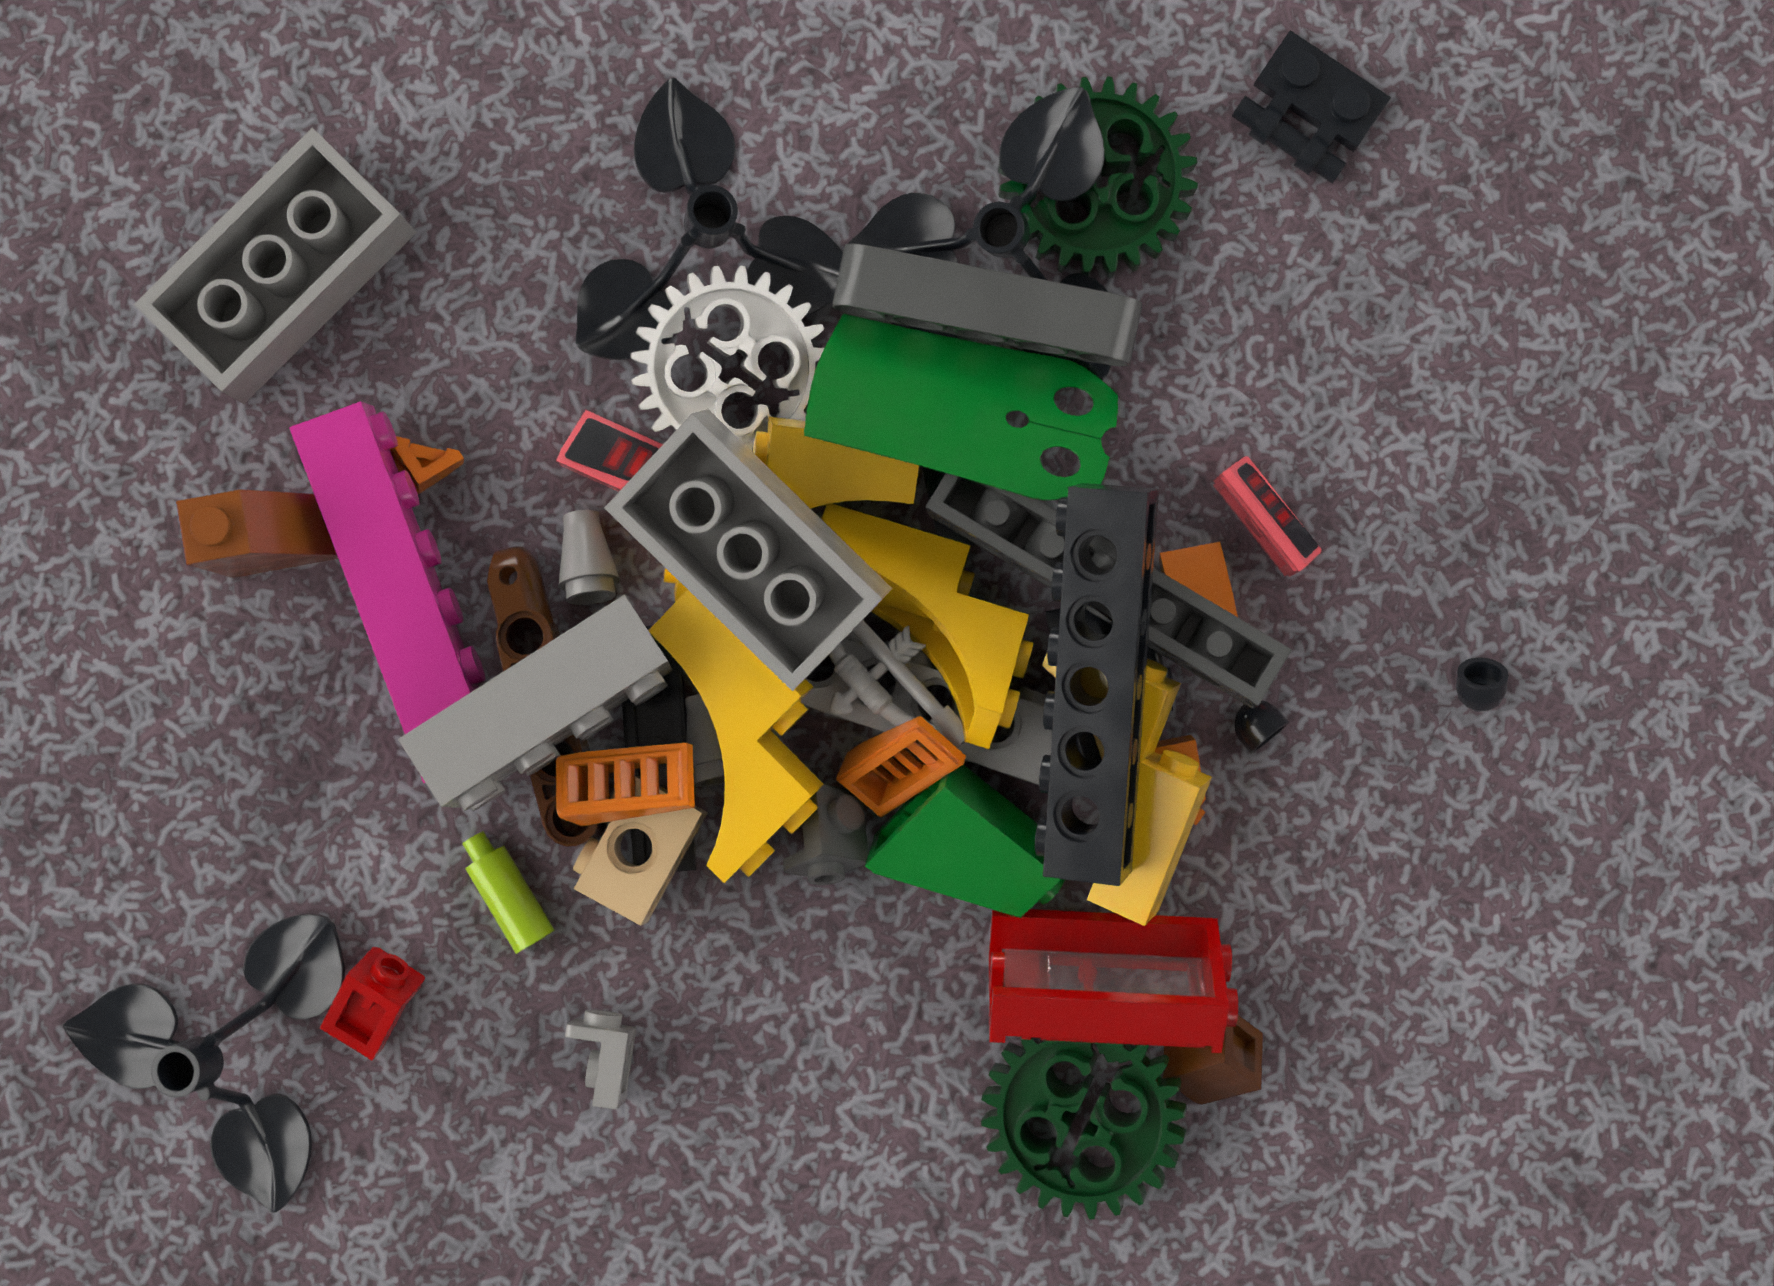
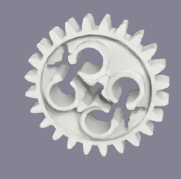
M714 266L711 270L710 285L704 286L694 273H690L687 276L689 294L684 296L680 291L669 286L665 291L672 307L666 310L651 304L648 308L652 317L659 324L656 329L648 327L637 328L636 333L642 339L649 342L650 345L649 350L631 353V359L646 364L647 373L633 378L631 382L632 385L650 387L651 395L645 398L638 406L640 410L658 407L661 415L651 427L654 432L663 430L670 425L677 430L692 413L709 409L752 451L756 431L767 432L768 420L771 417L767 405H754V416L747 426L739 429L729 426L721 414L725 398L735 392L752 397L756 391L738 378H730L726 383L722 382L718 378L722 371L721 365L703 352L699 353L696 357L703 365L705 371L702 385L697 390L686 392L679 389L673 383L671 367L674 361L679 357L689 354L686 345L662 344L661 340L673 337V334L683 330L682 321L685 320L684 308L686 307L689 308L691 319H694L693 324L696 330H705L707 328L708 316L716 307H729L738 314L741 322L740 331L733 340L721 341L711 337L707 344L726 357L733 355L736 351L744 357L740 363V368L758 382H763L767 377L758 365L760 350L768 343H776L783 346L790 358L789 368L782 377L772 380L773 385L778 389L786 388L787 391L799 390L800 394L788 397V400L780 402L778 406L779 413L776 416L777 418L806 420V413L803 410L808 405L810 388L815 372V361L820 359L824 348H813L811 339L819 335L824 330L823 324L804 326L801 320L808 313L811 305L807 302L792 309L787 304L793 289L790 284L780 289L776 294L769 292L770 273L764 272L755 285L748 284L745 266L737 268L732 282H726L720 267Z

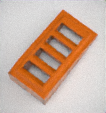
M918 716L872 737L848 751L836 780L881 818L962 766L966 755L922 716ZM905 748H908V749H909L914 755H916L922 762H920L918 759H916V758H915L910 752H908Z
M687 742L586 751L561 755L556 758L557 814L561 819L574 824L586 826L695 808L693 745ZM667 763L668 794H659V764ZM640 768L641 796L635 797V769ZM614 772L615 798L609 799V773Z

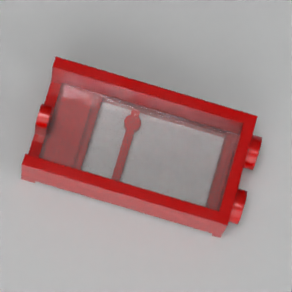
M1029 909L1019 918L992 910L989 942V1042L1005 1043L1006 1036H1015L1031 1040V1037L1049 1041L1194 1048L1211 1046L1212 1053H1222L1226 1027H1236L1238 1020V992L1236 988H1227L1226 982H1230L1232 973L1231 945L1221 944L1218 918L1155 915L1143 926L1116 913Z

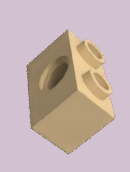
M635 776V797L641 796V777ZM659 786V794H668V790ZM615 791L610 799L615 798ZM695 806V808L611 821L601 840L598 841L591 837L578 856L573 871L581 874L574 889L640 926L647 923L708 812ZM632 829L642 830L649 836L652 842V853L649 859L642 865H634L628 862L621 852V841L624 835Z

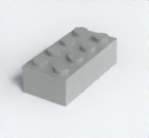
M311 128L134 305L223 393L245 404L417 232L371 184L318 132Z
M709 409L692 413L604 507L792 691L892 590L856 552Z
M624 594L403 735L398 741L441 807H462L464 811L471 808L472 811H475L506 791L500 781L518 770L520 775L526 773L529 776L560 756L555 746L574 734L576 739L580 738L581 741H584L607 727L614 721L609 711L627 699H630L635 706H638L664 690L668 685L663 676L673 669Z

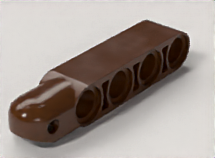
M520 546L494 552L487 577V584L498 623L496 644L503 672L530 655H523L515 645V635L521 625L531 621H536L543 631V641L538 649L560 636V632L553 621L537 561L530 551ZM517 572L516 581L510 585L509 578L511 574ZM573 734L564 740L571 746L574 753L590 751L587 739L581 741L580 738L576 739ZM546 765L530 775L542 825L548 837L555 843L568 847L584 845L591 837L596 839L600 835L605 823L588 825L587 829L578 836L568 833L563 828L556 810V774L552 773Z

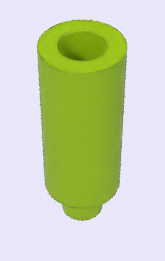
M484 831L462 843L473 861L465 870L515 954L555 931L505 846L495 850Z

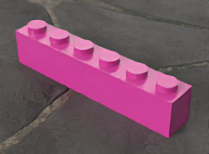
M360 401L291 426L289 429L403 731L407 734L479 688L478 683L485 681V674L476 650L473 646L464 648L456 625L463 622L459 602L450 587L442 589L434 566L442 563L436 541L429 529L420 531L412 508L420 505L415 485L406 470L398 472L390 451L391 448L398 446L392 424L384 411L376 413L373 405Z

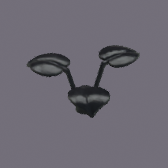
M676 78L667 80L653 95L641 116L634 141V161L642 179L650 188L657 192L669 193L685 186L690 196L684 216L685 234L654 281L642 264L629 259L606 261L594 268L585 278L577 299L575 343L581 351L598 358L628 360L631 359V353L649 350L650 343L636 333L637 328L648 327L656 329L659 324L648 311L651 304L666 310L672 307L666 292L661 289L669 282L690 248L694 245L712 249L723 245L730 237L734 238L745 254L755 258L747 270L748 284L755 285L764 272L770 273L769 292L776 294L780 289L790 284L793 289L787 304L793 309L798 305L809 302L811 308L805 316L813 314L831 304L834 298L843 254L841 249L816 225L802 218L785 215L772 217L767 220L760 229L758 246L752 244L745 234V226L736 222L738 207L733 195L723 187L712 185L720 181L727 174L735 157V141L729 125L713 107L692 94ZM663 338L661 343L665 344L670 338Z
M1074 87L1049 94L1029 106L1011 123L1000 145V168L1003 174L1010 180L1028 185L1019 196L1012 197L1010 203L992 202L981 208L974 219L973 228L968 229L964 235L953 238L956 230L955 217L948 206L942 201L925 193H908L892 199L884 205L865 228L848 244L868 245L958 263L954 250L965 248L977 241L984 250L999 258L1014 257L1016 262L1020 264L1030 277L1047 280L1024 251L1029 240L1030 228L1021 210L1035 197L1038 189L1051 200L1069 201L1088 192L1098 180L1104 165V140L1087 91L1083 87ZM1083 273L1070 274L1059 282L1108 292L1096 279L1083 275ZM1023 349L1024 352L1073 361L1089 370L1101 380L1107 377L1112 367L1110 365Z
M301 914L283 919L265 929L255 938L245 956L243 972L245 979L253 988L266 994L255 1005L217 1031L206 1035V1037L196 1036L181 1042L172 1040L178 1027V1016L173 1004L160 990L140 983L123 985L107 992L87 1009L63 1024L65 1032L82 1055L103 1074L121 1085L135 1089L156 1086L160 1092L174 1098L183 1097L197 1091L202 1101L213 1098L239 1105L240 1108L226 1112L216 1122L210 1140L211 1155L218 1171L226 1181L239 1191L259 1201L272 1213L281 1210L287 1205L304 1180L312 1150L310 1126L300 1107L286 1095L280 1093L270 1094L254 1105L250 1096L245 1093L216 1087L214 1082L220 1077L224 1066L223 1054L219 1045L223 1040L268 1010L274 1002L283 1014L294 1019H308L319 1016L330 1008L345 979V964L335 924L328 917L318 914Z

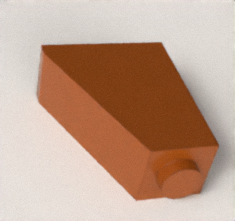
M239 489L176 501L186 565L235 578L338 559L314 494Z

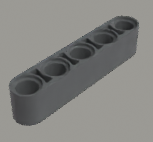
M845 244L832 303L834 309L860 317L1120 367L1130 366L1143 305L1142 302L1119 294L861 244Z

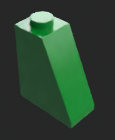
M965 765L955 769L909 799L876 832L865 867L874 874L1019 918L1037 902L1042 905L1048 903L1058 893L1065 879L1043 877L1044 857L1037 856L1035 853V836L1038 823Z

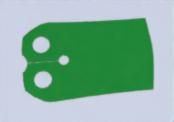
M843 313L821 354L814 372L807 406L804 436L912 463L1038 500H1058L1061 497H1068L1069 486L1080 483H1102L1110 457L1105 454L1101 439L1110 428H1116L1118 395L1103 380L1073 361L942 336ZM1062 388H1079L1090 395L1093 400V407L1085 415H1069L1057 408L1054 396ZM1012 411H1020L1028 417L1029 423L1022 428L1013 427L1006 421V415ZM1063 447L1071 450L1078 456L1080 469L1072 476H1055L1043 468L1040 463V457L1048 448Z

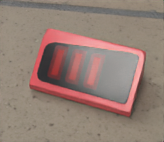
M585 410L560 450L556 462L562 467L619 492L663 444Z
M1248 456L1240 459L1214 480L1215 484L1213 486L1284 576L1288 575L1290 577L1300 572L1321 553L1322 549Z

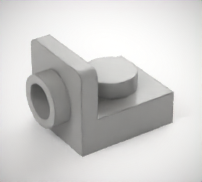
M585 1010L584 1019L575 1018L567 1023L565 1037L601 1042L600 1050L592 1049L590 1052L585 1086L595 1088L592 1106L617 1110L626 1101L637 1027L621 1025L622 1014L616 1012Z

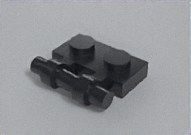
M1290 30L1253 85L1273 99L1264 108L1245 95L1232 114V117L1251 129L1248 135L1262 145L1269 141L1297 161L1294 166L1307 175L1314 171L1333 184L1346 165V162L1326 149L1334 139L1354 152L1391 97ZM1288 109L1318 128L1312 139L1282 120Z

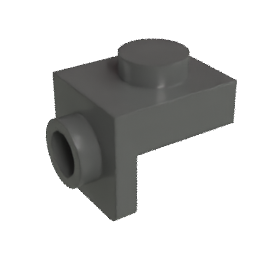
M824 784L810 798L819 808L802 824L805 849L783 859L785 873L805 876L808 878V882L813 885H830L843 881L845 873L865 865L869 855L863 802L846 788Z

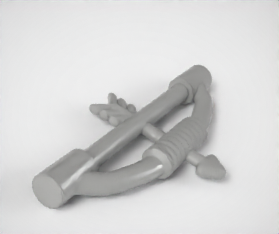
M864 620L852 630L880 661L869 672L853 654H847L841 642L828 655L835 665L834 671L850 687L843 695L840 692L833 694L830 705L831 714L852 713L853 706L851 703L859 697L874 715H881L895 726L914 719L915 717L893 704V697L876 681L888 670L932 717L929 724L957 748L965 743L961 718L949 705L943 707L903 664L910 662L913 657L926 647V644L912 642L909 626H906L902 632L898 633L889 642L888 646Z

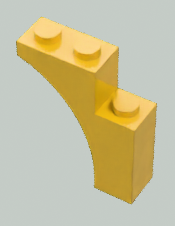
M769 417L767 432L756 431L753 453L810 509L838 502L861 500L914 504L919 465L804 436L805 421ZM666 568L664 569L663 582L675 583L674 597L676 602L688 589Z
M836 504L826 505L822 520L892 588L871 612L889 622L901 632L906 626H909L912 642L926 644L922 651L938 669L956 702L962 721L964 742L989 749L997 726L1009 729L1016 711L1020 692L1009 689L1012 676L1023 679L1034 643L1023 639L1029 614L968 596L975 575L973 572L963 570L970 545Z
M687 590L648 631L679 663L695 685L708 709L717 733L725 777L724 808L716 844L706 866L725 883L739 869L749 877L775 851L767 841L782 826L793 834L819 808L810 798L824 784L771 731L774 729L782 736L808 711V708L801 700L810 692L813 686L804 679L792 691Z
M1046 653L1042 666L1056 678L1057 666H1049ZM1147 659L1132 872L1120 886L1093 883L1087 898L1088 901L1143 926L1160 909L1212 779L1211 776L1198 771L1199 763L1184 754L1171 750H1164L1162 755L1155 752L1181 683L1166 677L1168 669L1150 659ZM1084 667L1081 672V685L1085 692L1095 698H1105L1109 689L1106 676L1096 668ZM1093 734L1100 752L1101 759L1103 760V744L1100 741V739Z

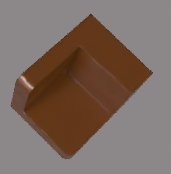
M1238 1015L1236 1027H1226L1222 1053H1212L1211 1046H1205V1048L1164 1046V1055L1167 1054L1170 1059L1163 1071L1162 1079L1180 1078L1182 1083L1179 1092L1200 1105L1261 1090L1263 1033Z

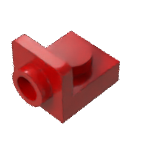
M372 947L346 975L320 1029L373 1061L384 1048L406 1004L421 988L425 976L408 966L402 958L389 954L379 947Z

